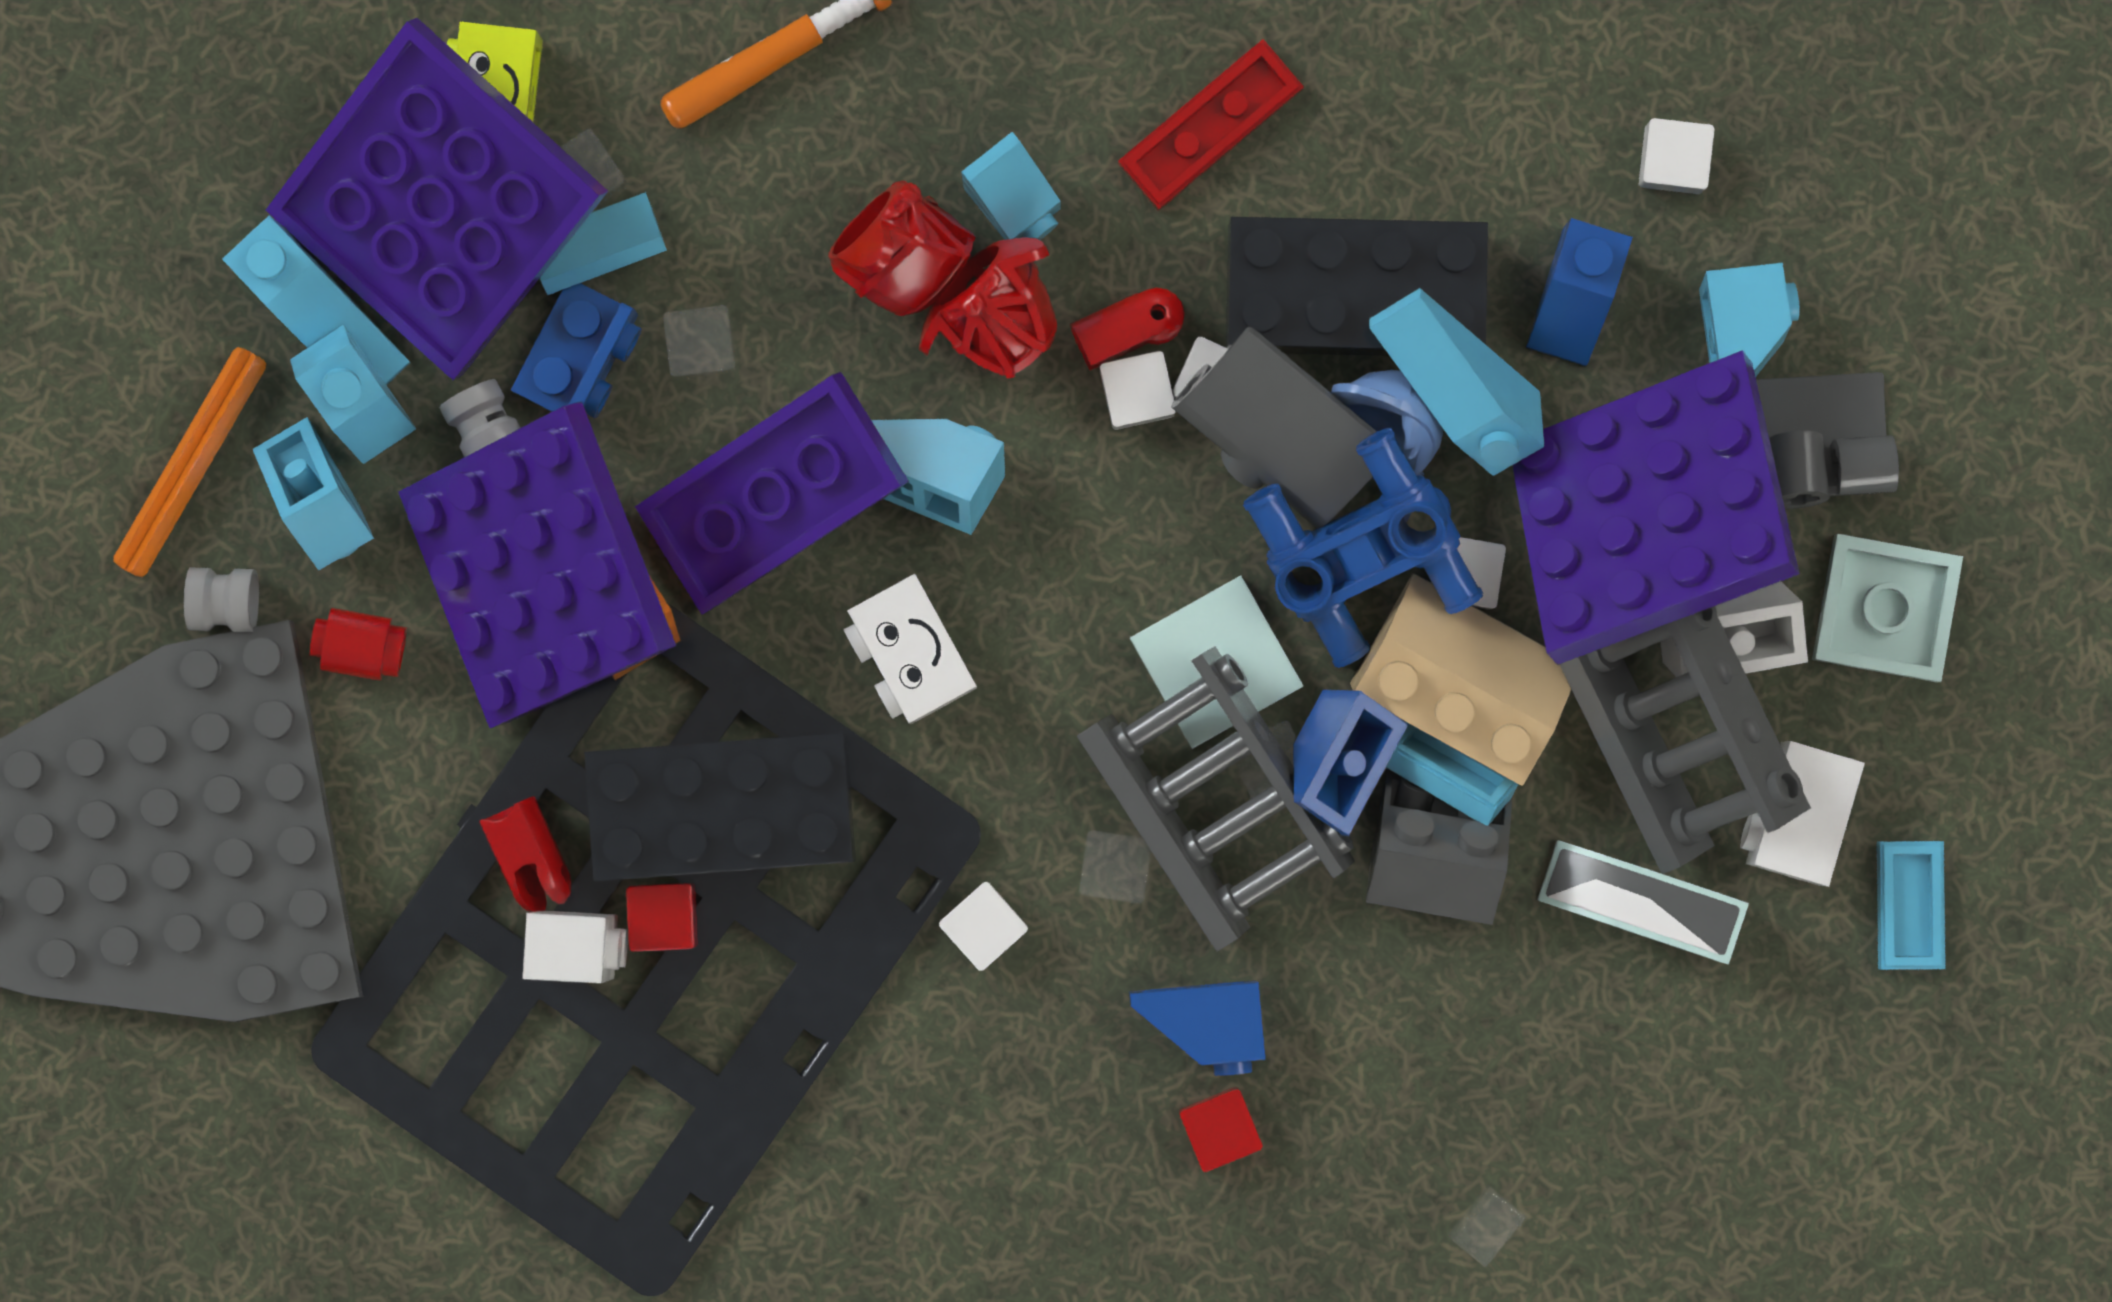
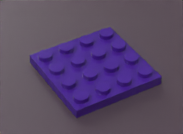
M415 18L404 24L265 211L449 378L455 380L464 375L607 194L608 190L421 20Z
M1743 350L1544 428V447L1512 465L1546 653L1557 665L1799 575L1753 363Z
M582 402L562 406L398 492L489 729L516 720L676 646Z

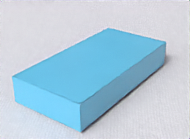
M646 192L594 211L588 216L540 277L547 295L667 251Z
M1406 722L1408 726L1386 767L1474 820L1488 826L1510 801L1518 784Z
M1944 841L1877 842L1878 969H1945Z

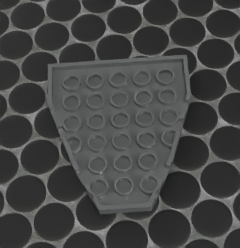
M286 620L253 627V632L232 631L164 645L0 738V987L35 997L230 1022H240L364 997L295 623L293 621Z

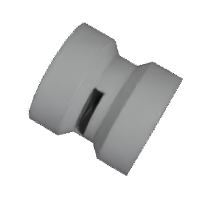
M490 379L474 385L451 397L439 407L447 424L456 427L460 433L462 440L459 447L464 457L521 428L517 419L507 416L502 406L505 396L496 379Z
M190 567L187 572L184 588V617L187 629L190 631H210L215 625H227L234 632H253V627L257 626L259 606L257 571L255 569H234L228 575L216 574L211 568Z

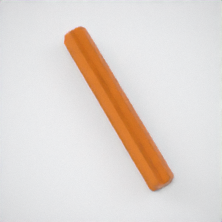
M237 347L233 350L116 551L113 561L117 566L135 576L143 577L147 574L264 373L266 362L262 358L245 348Z

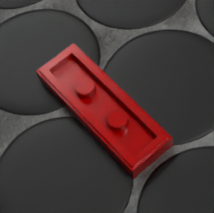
M1262 39L1119 159L1118 165L1159 212L1304 89V86L1266 41Z

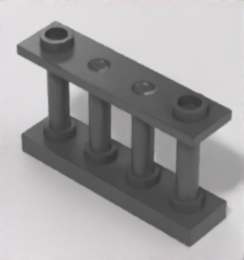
M1715 606L1559 664L1661 874L1682 867L1715 846L1708 833L1711 830L1758 813L1767 833H1770L1811 809L1803 792L1801 780L1796 772L1792 770L1719 621ZM1672 637L1689 672L1640 693L1623 658ZM1697 696H1701L1717 731L1668 751L1652 716ZM1729 754L1746 789L1696 808L1680 774Z
M1216 646L1191 660L1202 678L1130 725L1125 722L1118 724L1113 714H1110L1078 734L1077 738L1205 935L1218 952L1237 940L1250 928L1249 923L1245 919L1249 914L1248 908L1321 861L1332 878H1335L1350 867L1355 860L1349 852L1354 848L1350 835L1340 834L1294 802L1293 764L1244 691V688L1248 686V682L1241 667L1229 654L1222 656ZM1216 699L1237 732L1163 779L1159 775L1153 777L1140 757L1144 753L1143 746ZM1252 753L1272 786L1199 833L1194 829L1188 831L1175 811L1179 807L1178 800ZM1287 807L1308 840L1237 885L1233 886L1230 883L1223 885L1210 865L1214 860L1213 854Z

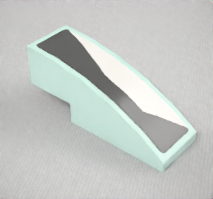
M1559 840L1556 842L1537 901L1728 965L1749 905L1747 902Z

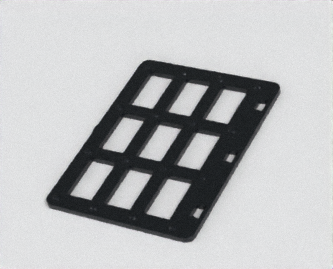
M668 602L667 604L672 610L681 641L676 643L675 647L660 654L709 687L670 745L720 742L741 710L779 737L846 733L851 787L897 818L820 931L757 888L770 868L673 875L672 877L681 883H693L695 885V893L703 897L696 906L698 944L692 949L666 950L625 1009L586 982L523 979L525 939L469 901L497 861L479 821L512 807L515 803L535 796L538 803L547 789L589 818L586 769L570 758V755L627 674L617 680L610 676L547 705L477 807L473 804L469 806L457 824L461 830L360 972L364 997L340 1001L314 1038L311 1048L312 1059L323 1073L644 1296L661 1295L674 1284L969 860L981 838L979 823L971 813ZM591 856L572 883L571 894L564 904H558L554 911L600 914L623 879L593 881ZM918 866L937 878L914 911H912L908 905L896 898V896ZM735 920L797 964L722 1072L718 1075L657 1031ZM445 934H448L507 975V978L429 1088L368 1044ZM539 999H541L602 1043L526 1152L522 1153L462 1110ZM805 1029L816 1038L823 1039V1041L802 1072L798 1073L796 1068L783 1059ZM635 1065L696 1109L621 1217L617 1219L556 1175L632 1066ZM691 1192L702 1201L710 1204L686 1237L683 1231L671 1224L670 1221Z

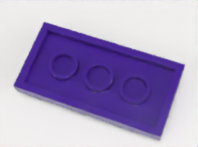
M842 372L831 375L636 505L635 508L701 615H703L904 486L909 480Z

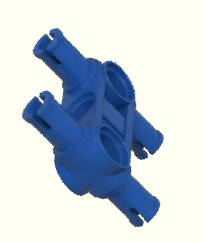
M1392 428L1380 430L1356 446L1358 455H1361L1383 494L1379 499L1313 531H1303L1283 496L1279 484L1275 483L1260 489L1249 496L1243 504L1270 548L1266 554L1268 558L1267 564L1276 578L1275 591L1278 599L1286 608L1294 611L1298 618H1302L1304 622H1312L1332 657L1334 666L1337 668L1357 661L1368 653L1371 647L1368 641L1364 639L1344 603L1346 599L1415 566L1417 568L1424 567L1448 614L1463 611L1483 597L1482 589L1476 584L1457 550L1461 544L1459 540L1461 536L1451 519V506L1448 498L1441 490L1434 487L1429 479H1425L1424 475L1416 476L1394 437L1395 433ZM1414 511L1424 512L1431 516L1436 526L1431 530L1417 531L1409 527L1405 522L1404 516ZM1301 566L1310 567L1320 574L1322 582L1316 585H1304L1293 576L1292 570Z

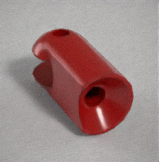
M1155 287L1140 293H1134L1069 325L1087 367L1092 371L1103 363L1111 362L1149 343L1159 345L1171 341L1182 328L1185 312L1183 304L1176 294L1168 289ZM1160 312L1164 318L1155 320L1151 313Z
M535 796L515 803L512 807L479 821L512 895L523 909L528 912L546 911V894L557 904H564L567 901L572 889L571 874Z

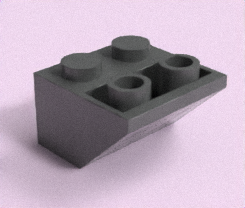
M1386 768L1370 859L1366 903L1492 925L1507 874L1512 798L1487 826Z

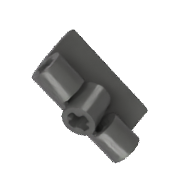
M1247 327L1213 367L1206 364L1198 370L1172 403V409L1221 449V458L1224 466L1238 482L1253 489L1261 488L1263 485L1267 487L1275 483L1279 484L1289 506L1317 529L1326 525L1373 477L1361 455H1358L1356 446L1377 431L1252 327Z
M1872 372L1756 380L1785 509L1816 506L1826 502L1830 498L1829 496L1896 492L1899 479L1898 453L1894 437L1892 435L1887 436L1883 373Z

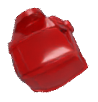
M902 180L893 183L845 227L831 247L828 257L833 272L855 289L854 292L860 298L864 296L875 305L895 315L904 317L922 312L945 292L970 258L976 236L970 230L963 227L951 214L939 207L937 201L930 195L927 197L921 195V190L917 185Z
M1029 237L1000 240L985 247L968 259L964 268L945 292L931 305L923 323L919 351L928 356L932 344L940 332L959 355H965L976 365L1006 376V378H1014L1016 373L1031 365L1043 352L1050 348L1056 337L1058 325L1047 289L1038 276V266L1033 262L1049 256V250L1045 244L1036 238ZM974 275L977 280L966 289L967 283Z

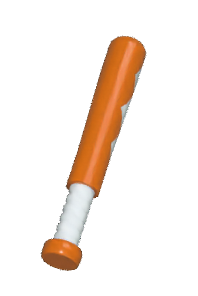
M839 0L810 17L806 14L772 35L666 93L661 99L660 106L673 127L678 129L685 128L788 63L823 43L822 39L827 34L833 33L836 29L843 27L844 24L850 23L854 18L860 17L864 12L866 13L875 7L878 11L887 9L891 6L892 1Z

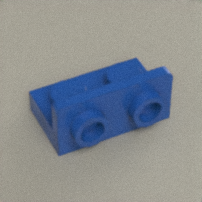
M581 283L563 289L511 391L551 412L565 405L582 402L586 414L596 419L606 404L613 386L604 381L616 358L623 362L629 358L641 334L642 328L634 325L638 313L634 308L624 303L620 304Z

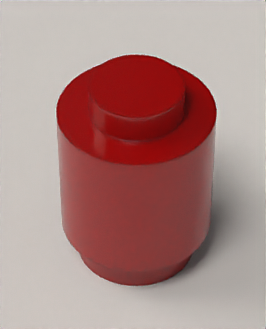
M331 608L328 620L320 618L315 620L310 645V656L321 657V671L378 681L382 680L383 675L398 677L405 648L407 627L392 625V618Z

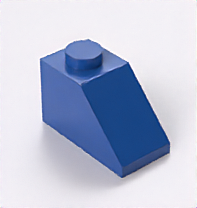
M1573 218L1563 227L1526 348L1585 367L1588 365L1614 299L1633 237Z
M1322 690L1293 744L1294 802L1340 834L1349 836L1408 724L1362 691Z
M1251 980L1129 991L1130 1005L1133 1009L1200 1065L1213 1064L1215 1076L1251 1073V1061L1265 1060L1258 981Z

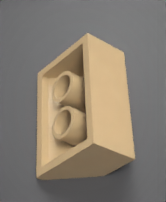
M1412 573L1372 643L1369 652L1352 678L1350 685L1353 691H1362L1402 720L1523 786L1554 733L1571 691V687L1560 665H1557L1546 653L1545 646L1474 606H1470L1458 613L1448 614L1433 583Z

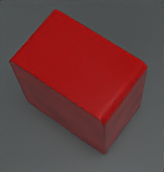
M693 883L634 885L626 889L630 951L692 949L697 946L696 895Z
M1237 1087L1230 1088L1181 1108L1179 1111L1200 1167L1204 1172L1211 1171L1260 1151L1263 1147L1242 1093Z

